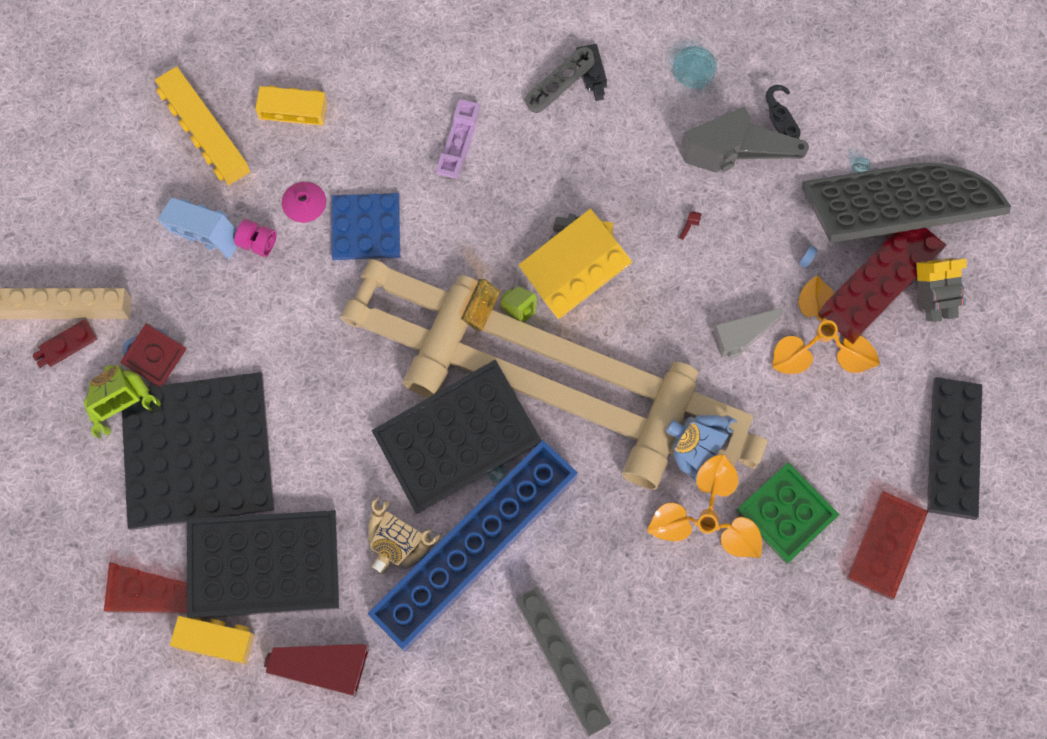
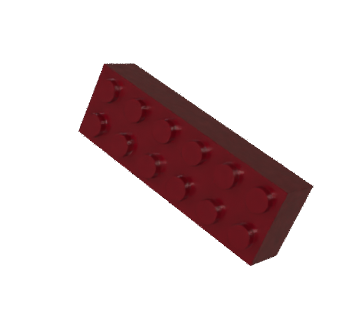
M927 228L893 233L825 302L818 315L823 319L833 321L837 325L838 332L851 344H854L916 280V263L934 261L946 247V244Z

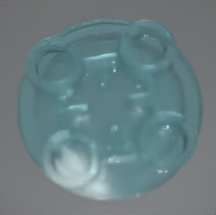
M691 46L682 49L676 55L673 64V75L681 84L691 88L702 89L715 77L717 62L713 54L707 49Z

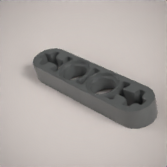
M583 47L575 51L530 91L525 99L528 109L534 113L542 112L584 75L595 62L591 49ZM581 57H584V58L588 57V60L585 61V60H581L580 58H581ZM566 69L574 70L573 75L570 77H564L562 74ZM556 83L558 87L555 91L549 92L546 90L549 84ZM534 99H535L536 101L539 100L540 103H539V104L532 103V100H534Z

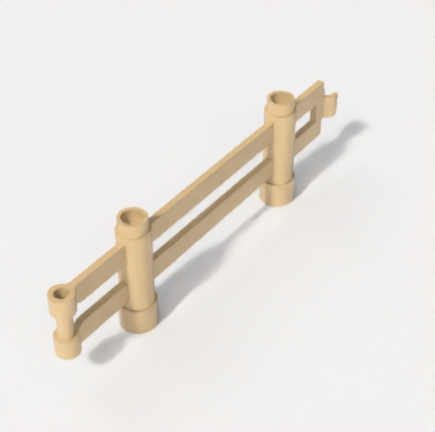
M369 259L360 276L363 282L354 300H348L340 316L342 321L353 327L364 328L420 351L418 356L414 357L402 383L410 391L426 398L441 390L448 375L447 369L450 364L472 373L491 361L496 360L513 390L637 440L636 446L631 449L621 475L629 482L646 489L656 490L668 463V454L673 455L674 452L672 443L675 437L665 432L666 427L672 419L681 424L685 413L693 417L698 415H718L722 417L729 415L737 420V423L732 422L729 426L734 431L726 451L720 449L717 455H725L733 466H735L736 461H740L743 465L755 469L761 461L768 442L763 437L747 433L754 415L694 392L696 388L695 381L699 373L692 366L682 362H673L669 372L662 379L479 305V296L483 286L477 280L468 276H458L455 284L447 292L392 270L377 260ZM382 287L385 292L437 312L438 314L431 329H425L376 308L369 309L367 304L375 288ZM468 325L654 400L647 419L464 345L460 343Z

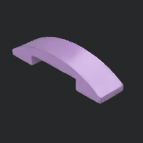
M459 99L453 116V125L444 152L440 155L435 174L458 178L475 130L480 103Z

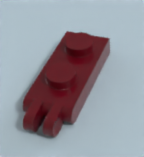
M84 319L39 346L40 350L34 353L32 357L35 361L42 358L37 362L39 368L46 364L52 367L98 339L88 322Z

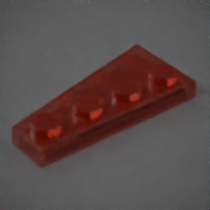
M109 562L104 612L187 614V582L173 580L161 575Z

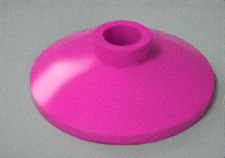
M299 182L290 186L282 197L284 213L288 218L296 222L305 223L313 221L323 213L326 207L324 191L318 185L311 182ZM301 197H307L305 201H299Z

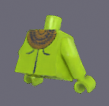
M108 365L104 368V373L90 381L89 391L84 399V407L90 422L94 423L91 429L93 436L102 438L100 434L101 429L103 434L110 435L111 428L101 422L140 401L141 396L143 397L142 405L144 408L153 411L149 406L152 400L156 405L160 406V400L149 395L148 387L138 374L130 370L124 371L117 365Z

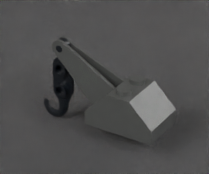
M777 84L769 87L766 91L765 98L769 108V118L777 132L749 124L751 117L745 107L739 108L684 132L679 153L685 163L712 172L720 170L725 172L734 167L736 159L804 158L809 150V145L806 141L799 139L801 134L800 128L789 110L777 102L773 96L776 91H783L789 95L790 91L788 88Z

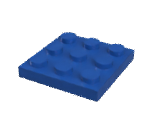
M399 193L332 195V260L401 258Z

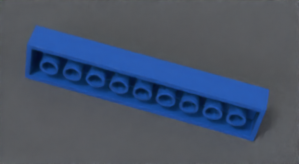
M542 440L367 614L405 653L575 482L578 472Z

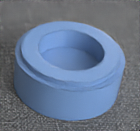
M810 244L798 264L807 268L816 255L817 248Z

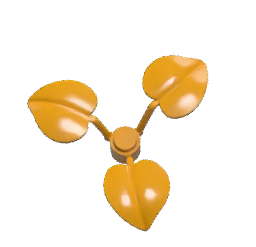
M815 276L802 289L798 305L804 316L812 317L816 315V319L821 322L816 329V336L805 346L803 341L796 336H787L781 339L774 350L772 367L784 374L804 372L813 362V355L807 349L818 340L829 342L832 339L841 348L837 353V361L840 367L848 372L860 373L877 367L880 361L876 350L867 339L861 336L854 344H851L845 338L843 344H841L837 335V325L833 321L823 319L818 315L825 302L834 294V291L819 276Z
M723 454L708 459L697 473L698 489L704 493H711L709 507L699 514L698 519L692 516L687 517V511L682 505L668 502L656 510L647 528V532L651 535L668 541H681L688 538L692 533V525L689 521L693 522L700 531L706 534L713 533L715 530H720V528H727L721 534V544L726 552L737 557L760 558L762 553L761 533L751 519L737 517L732 522V525L729 523L718 524L719 516L713 510L715 495L728 496L738 486L737 471Z

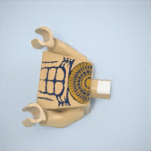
M377 497L371 505L373 511L368 524V543L370 544L371 551L378 555L371 568L383 575L390 563L401 569L402 566L409 567L420 562L427 555L432 544L440 540V535L431 539L430 532L433 530L432 528L422 534L386 511L384 514L383 511L388 508L389 501L386 500L383 507L378 505L379 497Z

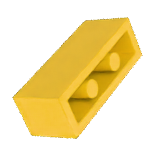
M273 85L267 87L259 86L255 110L258 118L262 120L324 126L328 102L325 92L319 90L306 91L293 87L285 89Z
M178 616L169 646L247 665L255 636L249 632V627L235 624L234 628L225 627L226 622L211 619L210 623L201 621L202 618L190 619L187 616Z

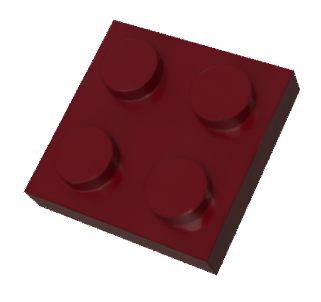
M146 323L120 363L157 386H162L187 347Z

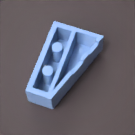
M171 197L157 219L168 231L192 242L197 240L206 243L205 248L211 251L215 247L228 259L231 258L237 248L234 244L237 229L229 222L228 216L220 210L212 211L202 204L196 206L186 199L178 200Z

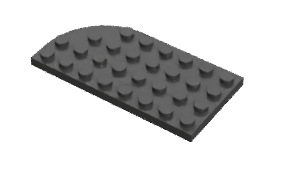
M941 163L907 164L802 182V190L830 243L1010 214L1011 205L1004 195L988 179L965 168Z

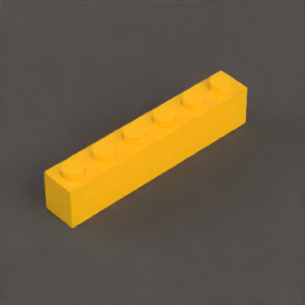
M177 66L154 79L158 86L155 89L162 101L165 99L168 101L169 104L166 106L173 117L178 115L181 119L178 121L179 125L185 133L188 131L191 133L192 136L189 137L196 149L201 147L203 159L208 165L213 164L215 167L213 172L220 182L224 180L229 186L251 172L247 162Z

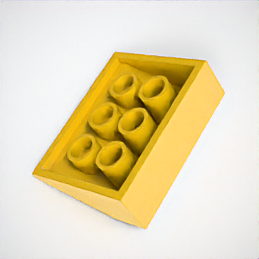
M590 208L518 266L554 315L561 319L633 264V262Z

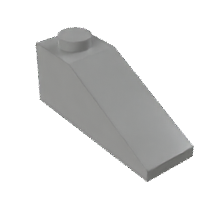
M783 308L716 325L713 334L721 357L736 358L742 355V352L781 318L784 312Z

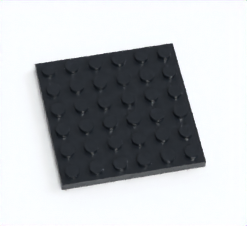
M262 372L148 387L149 395L158 398L161 403L160 406L156 405L152 400L149 406L153 411L144 408L142 405L143 397L141 396L140 401L122 410L127 525L129 530L185 523L187 519L227 517L275 510Z

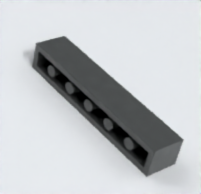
M538 587L517 598L516 605L587 737L612 724Z

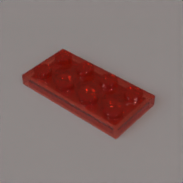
M882 491L846 579L883 597L894 600L927 517V510Z

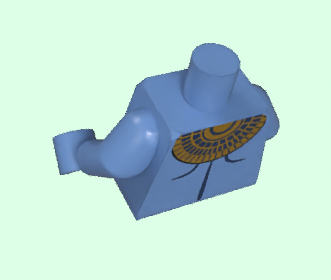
M698 415L695 418L689 417L683 426L672 419L665 432L675 437L672 443L673 457L679 469L697 483L696 478L700 467L708 459L717 455L728 437L726 431L732 433L734 430L729 428L732 422L737 423V420L729 415L723 417L718 415Z

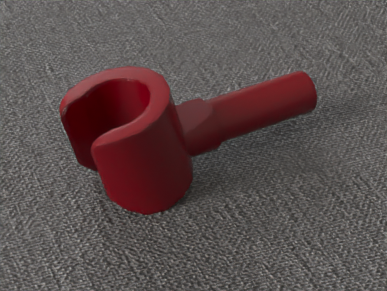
M695 211L689 213L687 223L678 237L679 239L684 240L691 228V224L699 226L701 213Z

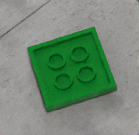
M789 462L736 510L741 517L749 518L757 525L762 539L786 564L840 515Z

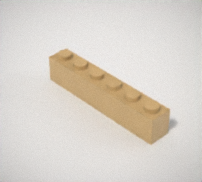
M0 288V319H130L132 297L125 288Z

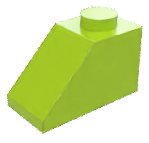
M517 286L513 290L509 289L501 297V309L511 318L525 323L536 313L537 296L524 288Z

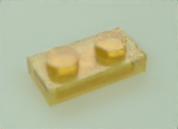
M479 279L461 320L474 330L483 331L500 290L486 279Z

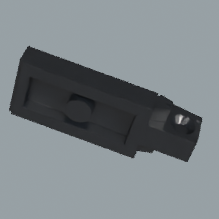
M597 44L576 47V51L586 47L593 52L594 65L582 76L585 88L588 91L593 90L595 100H604V88H607V79ZM581 57L580 59L587 61L588 57Z

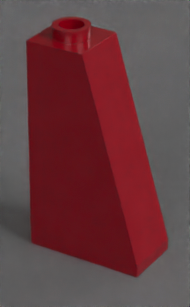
M365 644L273 647L272 652L268 653L265 658V673L356 697L370 647Z

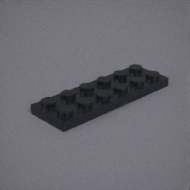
M935 377L933 380L927 512L972 520H976L979 517L982 384Z

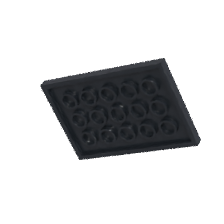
M496 360L491 361L371 430L416 514L421 513L536 447L542 441Z
M336 510L187 519V618L339 609Z

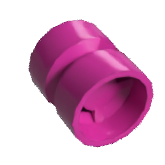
M244 219L237 228L234 244L245 250L252 249L253 253L267 257L276 242L277 232L272 228L260 227L259 223Z

